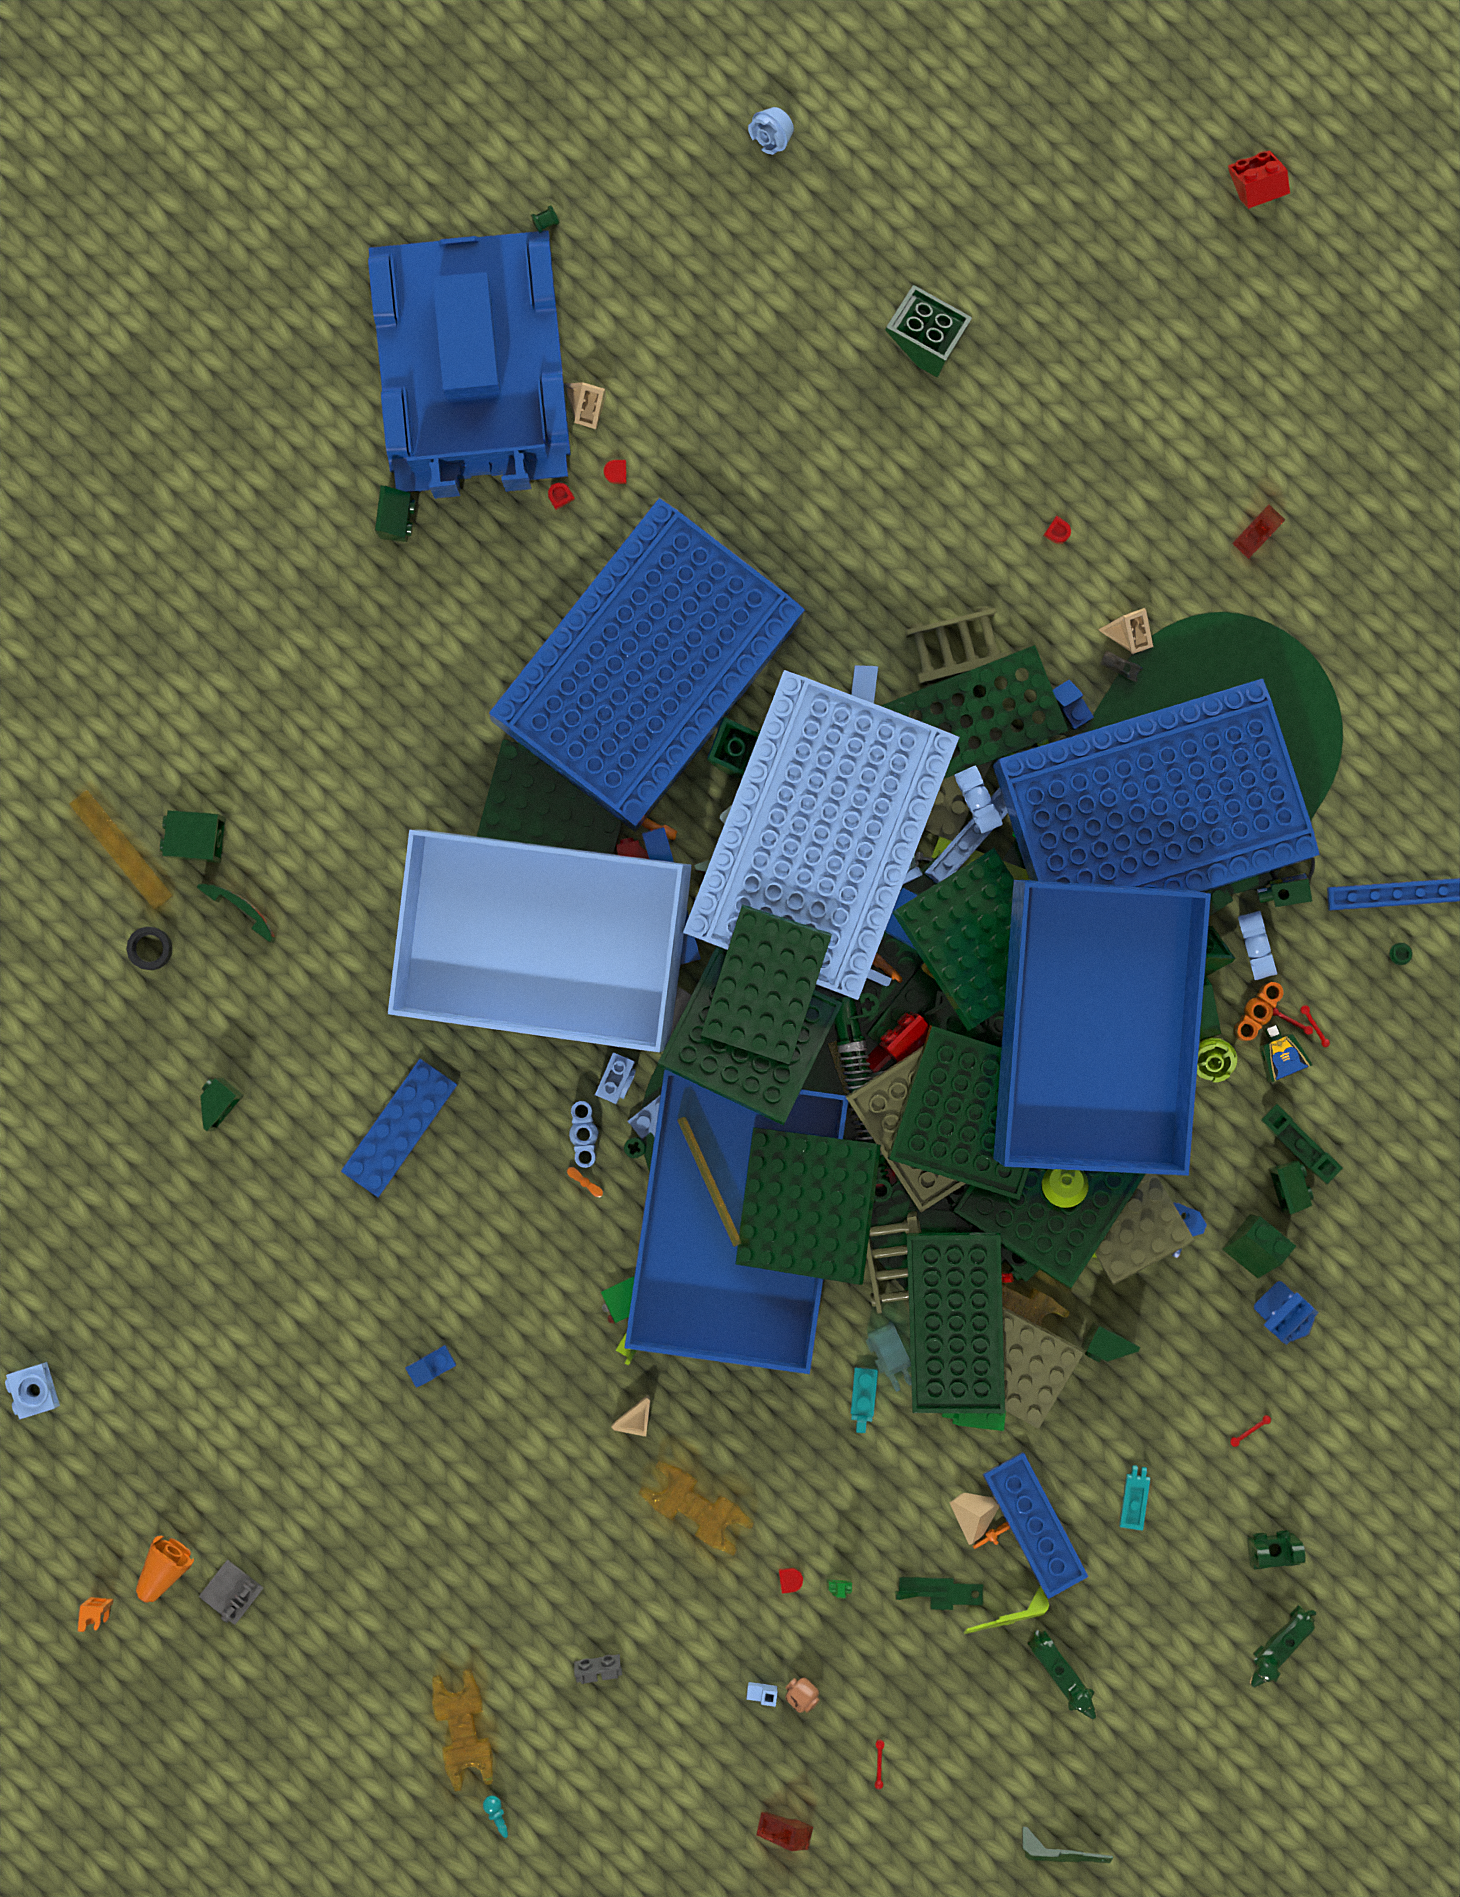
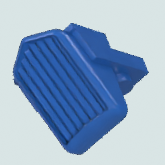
M1282 1281L1276 1282L1254 1305V1309L1267 1321L1264 1326L1286 1345L1290 1341H1295L1309 1335L1315 1321V1316L1319 1313L1297 1292L1293 1293Z

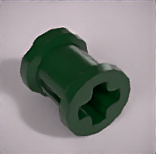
M551 205L548 206L547 210L537 215L531 214L532 221L539 233H542L543 229L553 224H560Z
M639 1137L627 1140L624 1145V1152L633 1159L643 1156L647 1149L645 1141ZM636 1142H638V1147L641 1149V1151H637L633 1154V1149L630 1147V1144H635Z

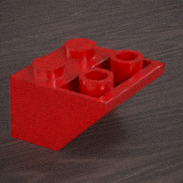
M1270 150L1259 152L1253 157L1240 159L1236 163L1228 165V170L1239 199L1248 209L1290 194L1288 170Z
M913 1012L903 1014L898 1019V1025L894 1030L889 1029L881 1037L883 1041L879 1045L897 1063L918 1050L925 1043L930 1026L919 1014Z

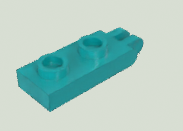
M1133 1465L1131 1474H1126L1119 1526L1143 1531L1150 1477H1146L1147 1467H1141L1139 1476L1137 1475L1138 1466Z

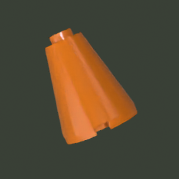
M157 1536L152 1541L136 1587L137 1596L143 1602L156 1601L192 1566L194 1558L190 1559V1550L173 1538H170L169 1541L162 1540L164 1536Z

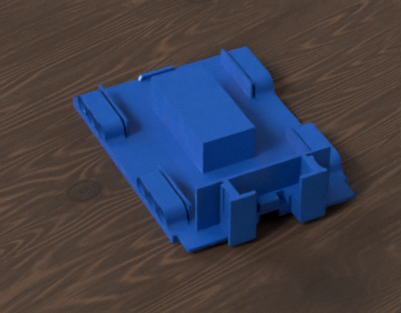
M549 231L485 237L471 236L441 239L434 242L369 248L368 265L380 363L385 445L390 472L395 474L396 489L405 492L431 490L436 499L461 496L459 479L471 478V476L503 475L501 479L506 492L532 489L530 480L568 477L566 455H571Z

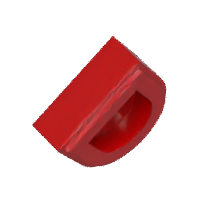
M611 460L605 465L604 476L608 482L612 484H627L626 460Z
M555 483L548 490V497L555 511L575 500L569 487L564 483Z
M1056 516L1043 536L1056 544H1062L1069 539L1071 527L1066 521Z
M779 1569L782 1594L796 1592L802 1587L803 1576L798 1569Z

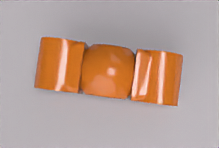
M1276 982L1263 984L1255 998L1250 999L1246 1003L1244 1015L1241 1016L1240 1021L1234 1027V1035L1237 1039L1241 1041L1254 1039L1258 1034V1030L1271 1020L1273 1008L1276 1007L1277 1002L1283 997V988L1280 984ZM1269 986L1276 990V996L1273 999L1268 998L1266 995V990ZM1257 1005L1263 1008V1016L1261 1018H1257L1253 1013L1254 1007ZM1244 1024H1247L1251 1029L1248 1037L1241 1034V1027Z

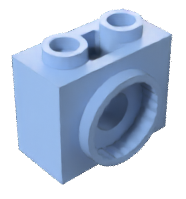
M613 1053L595 1095L615 1104H618L620 1098L624 1099L636 1073V1069H633L635 1061Z
M47 1362L6 1375L5 1385L14 1400L12 1402V1409L19 1419L60 1406ZM32 1384L39 1386L40 1393L38 1396L31 1392Z

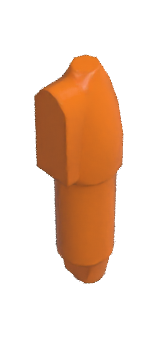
M648 818L642 823V826L649 830L664 827L667 839L675 840L677 831L665 824L661 826Z
M876 953L872 964L876 968L882 969L892 980L896 979L899 983H902L901 975L886 962V959Z

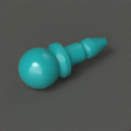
M488 1796L483 1802V1809L489 1814V1820L494 1819L499 1833L504 1838H507V1826L501 1816L504 1814L503 1809H501V1801L496 1796Z

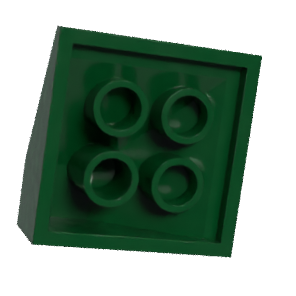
M913 285L888 323L885 331L919 368L938 378L972 317Z

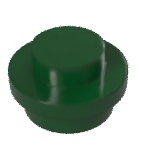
M1396 943L1389 950L1390 960L1396 965H1405L1412 959V949L1406 943Z

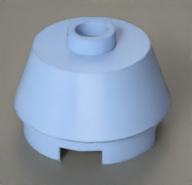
M772 107L755 113L752 122L748 125V131L751 139H757L763 146L761 149L763 152L773 155L777 151H783L786 148L793 134L794 126L790 117L783 110Z

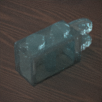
M892 1321L868 1332L869 1338L865 1341L870 1352L875 1351L878 1360L875 1363L880 1374L885 1372L896 1392L900 1390L898 1380L895 1379L894 1374L899 1371L903 1372L906 1383L909 1386L912 1385L911 1377L907 1370L911 1366V1361Z

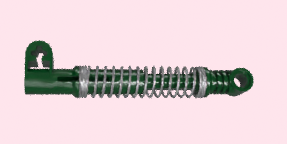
M871 993L860 994V1004L865 1002V998H868L869 1002L874 1003V1006L870 1007V1011H867L866 1008H861L862 1015L859 1016L857 1015L853 998L842 997L835 999L843 1003L835 1021L839 1036L837 1042L838 1052H842V1056L839 1059L844 1062L841 1066L845 1067L843 1074H846V1078L844 1081L848 1083L845 1088L849 1089L847 1095L873 1079L869 1075L872 1071L868 1070L870 1063H867L866 1059L869 1056L865 1055L868 1049L864 1048L867 1047V1043H865V1037L861 1034L858 1019L871 1016L878 1011L879 1000ZM846 1025H850L853 1043L849 1042ZM856 1113L851 1115L852 1118H859ZM860 1118L852 1123L853 1125H861L860 1128L854 1130L856 1133L862 1132V1135L855 1138L856 1140H864L866 1143L876 1144ZM881 1151L876 1185L884 1184L886 1186V1193L881 1197L874 1195V1200L877 1202L887 1201L892 1194L890 1178L886 1177V1174H889L888 1171H885L887 1165H884L886 1159Z

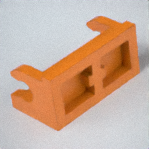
M90 1597L81 1604L78 1632H85L86 1627L94 1623V1630H97L103 1614V1622L105 1623L109 1619L110 1606L113 1604V1599Z

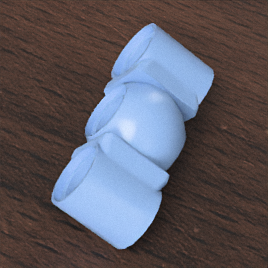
M976 765L955 774L956 782L969 810L973 813V818L980 833L983 834L1003 825Z
M1257 911L1238 916L1254 979L1258 980L1278 975L1261 912Z
M579 1101L571 1108L573 1125L570 1128L569 1137L574 1145L576 1163L580 1167L587 1168L596 1161L594 1144L598 1139V1130L593 1123L592 1106L586 1101ZM585 1105L588 1108V1114L585 1118H580L576 1115L577 1106ZM580 1128H587L589 1130L590 1137L588 1140L582 1141L578 1138L577 1133ZM584 1150L589 1151L592 1155V1160L587 1164L582 1163L579 1159L580 1153Z

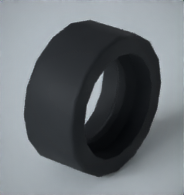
M155 927L137 929L131 934L126 947L128 958L133 965L145 970L162 968L168 963L173 950L169 936L164 931ZM147 935L159 938L163 946L160 958L153 962L143 961L136 951L138 941Z

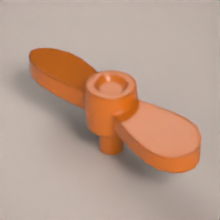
M574 1167L568 1168V1175L574 1180L579 1181L581 1186L587 1187L595 1197L603 1195L602 1189L591 1183L589 1178L583 1177Z
M1005 1522L997 1529L987 1531L986 1537L975 1543L973 1548L976 1549L988 1541H993L997 1545L999 1543L997 1535L1010 1528L1008 1523Z

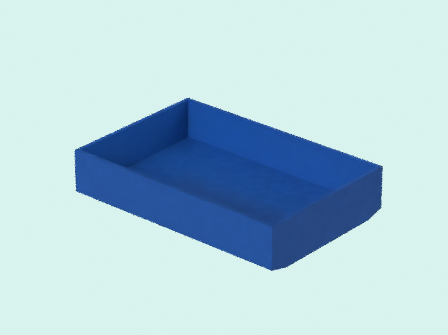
M659 498L489 712L490 719L504 732L636 832L718 728L722 718L729 714L801 622L805 609L682 513Z
M1263 679L998 759L993 765L1030 881L1205 892L1320 855L1279 722Z
M1014 880L994 1160L1004 1167L1189 1176L1211 894L1176 889Z
M664 1070L625 1338L626 1349L810 1374L823 1279L735 1265L753 1127L843 1139L848 1106L846 1096L801 1090L783 1126L668 1070Z

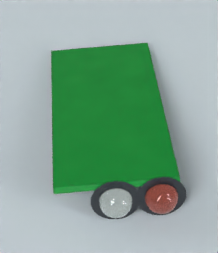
M634 1276L601 1292L605 1301L602 1309L610 1313L607 1318L609 1323L615 1324L629 1317Z

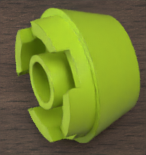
M1217 1037L1204 1039L1199 1043L1197 1075L1200 1078L1213 1082H1221L1229 1078L1237 1065L1235 1049L1228 1042Z
M1048 1169L1042 1179L1044 1195L1052 1204L1059 1207L1068 1208L1078 1205L1083 1201L1088 1192V1178L1083 1170Z

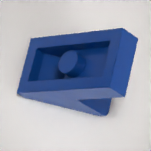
M1070 680L1053 689L1059 708L1073 730L1094 718L1082 699L1084 695Z
M444 1345L405 1367L417 1388L457 1364L447 1346Z

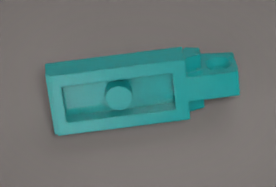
M854 1368L850 1413L852 1414L851 1420H857L856 1433H866L867 1421L872 1422L878 1369Z

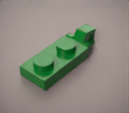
M1006 1410L1005 1413H941V1416L953 1419L952 1424H957L958 1426L1004 1431Z
M827 1579V1590L836 1598L845 1599L847 1594L852 1592V1582Z

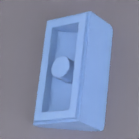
M855 665L852 696L874 704L877 666Z

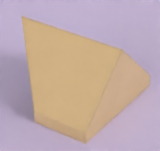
M583 382L564 384L575 418L574 423L596 429L606 399L605 389Z
M1145 608L1123 615L1099 629L1100 632L1130 651L1131 654L1153 647Z
M647 1395L616 1420L611 1426L613 1430L646 1437L651 1398Z
M962 1493L949 1502L969 1545L985 1534L999 1509L995 1498Z

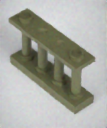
M989 606L976 609V613L924 626L923 623L910 625V629L906 630L905 635L906 638L914 636L922 665L921 673L916 677L918 686L928 682L932 683L952 678L1007 656V652L1000 653V650H997L989 617L996 614V609H989ZM976 620L981 621L989 652L987 657L978 659V656H975L967 625L968 622ZM956 625L959 627L966 654L965 662L956 664V661H953L945 628ZM932 631L937 632L944 660L943 668L934 670V667H931L923 636L924 633Z
M918 1211L908 1212L907 1220H904L903 1223L870 1227L867 1259L874 1292L870 1293L872 1307L876 1306L877 1314L882 1313L883 1303L908 1300L909 1290L881 1294L879 1281L908 1277V1267L877 1272L875 1259L907 1254V1245L873 1250L871 1237L906 1232V1234L921 1233Z

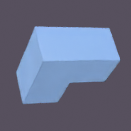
M748 1682L746 1698L747 1700L761 1701V1705L776 1707L777 1686Z

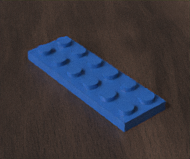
M420 1058L341 1172L376 1197H380L458 1084Z
M1023 1452L982 1474L1046 1598L1049 1599L1088 1577Z

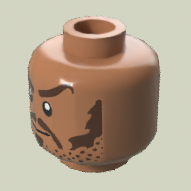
M794 1678L786 1686L788 1692L785 1699L799 1713L804 1711L809 1713L820 1701L818 1689L807 1678H801L798 1681Z

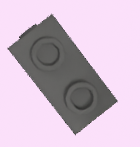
M620 1654L605 1655L593 1659L586 1658L574 1662V1676L577 1683L597 1682V1674L600 1673L602 1681L617 1679L618 1676L623 1675L622 1667L620 1666Z

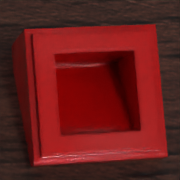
M877 1046L868 1054L869 1058L866 1060L867 1063H870L868 1068L873 1073H877L891 1059V1056L880 1046Z

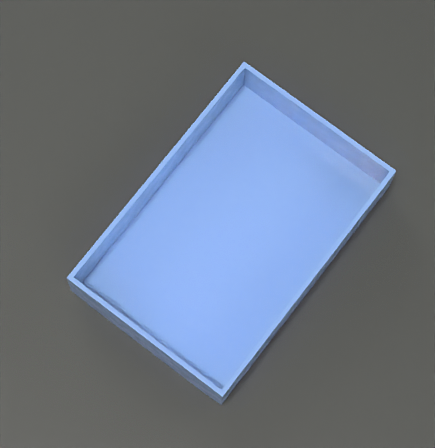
M784 670L683 933L728 950L742 904L832 933L816 984L858 1000L959 737Z
M409 830L388 1014L662 1052L671 1037L684 936L683 931L690 888L691 865L428 830Z

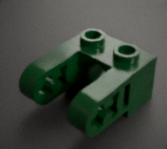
M1288 1530L1277 1531L1276 1535L1267 1536V1533H1255L1253 1537L1247 1538L1249 1562L1254 1570L1300 1565L1306 1561L1303 1543L1293 1533L1290 1534ZM1272 1544H1278V1551L1275 1554H1270L1269 1546Z

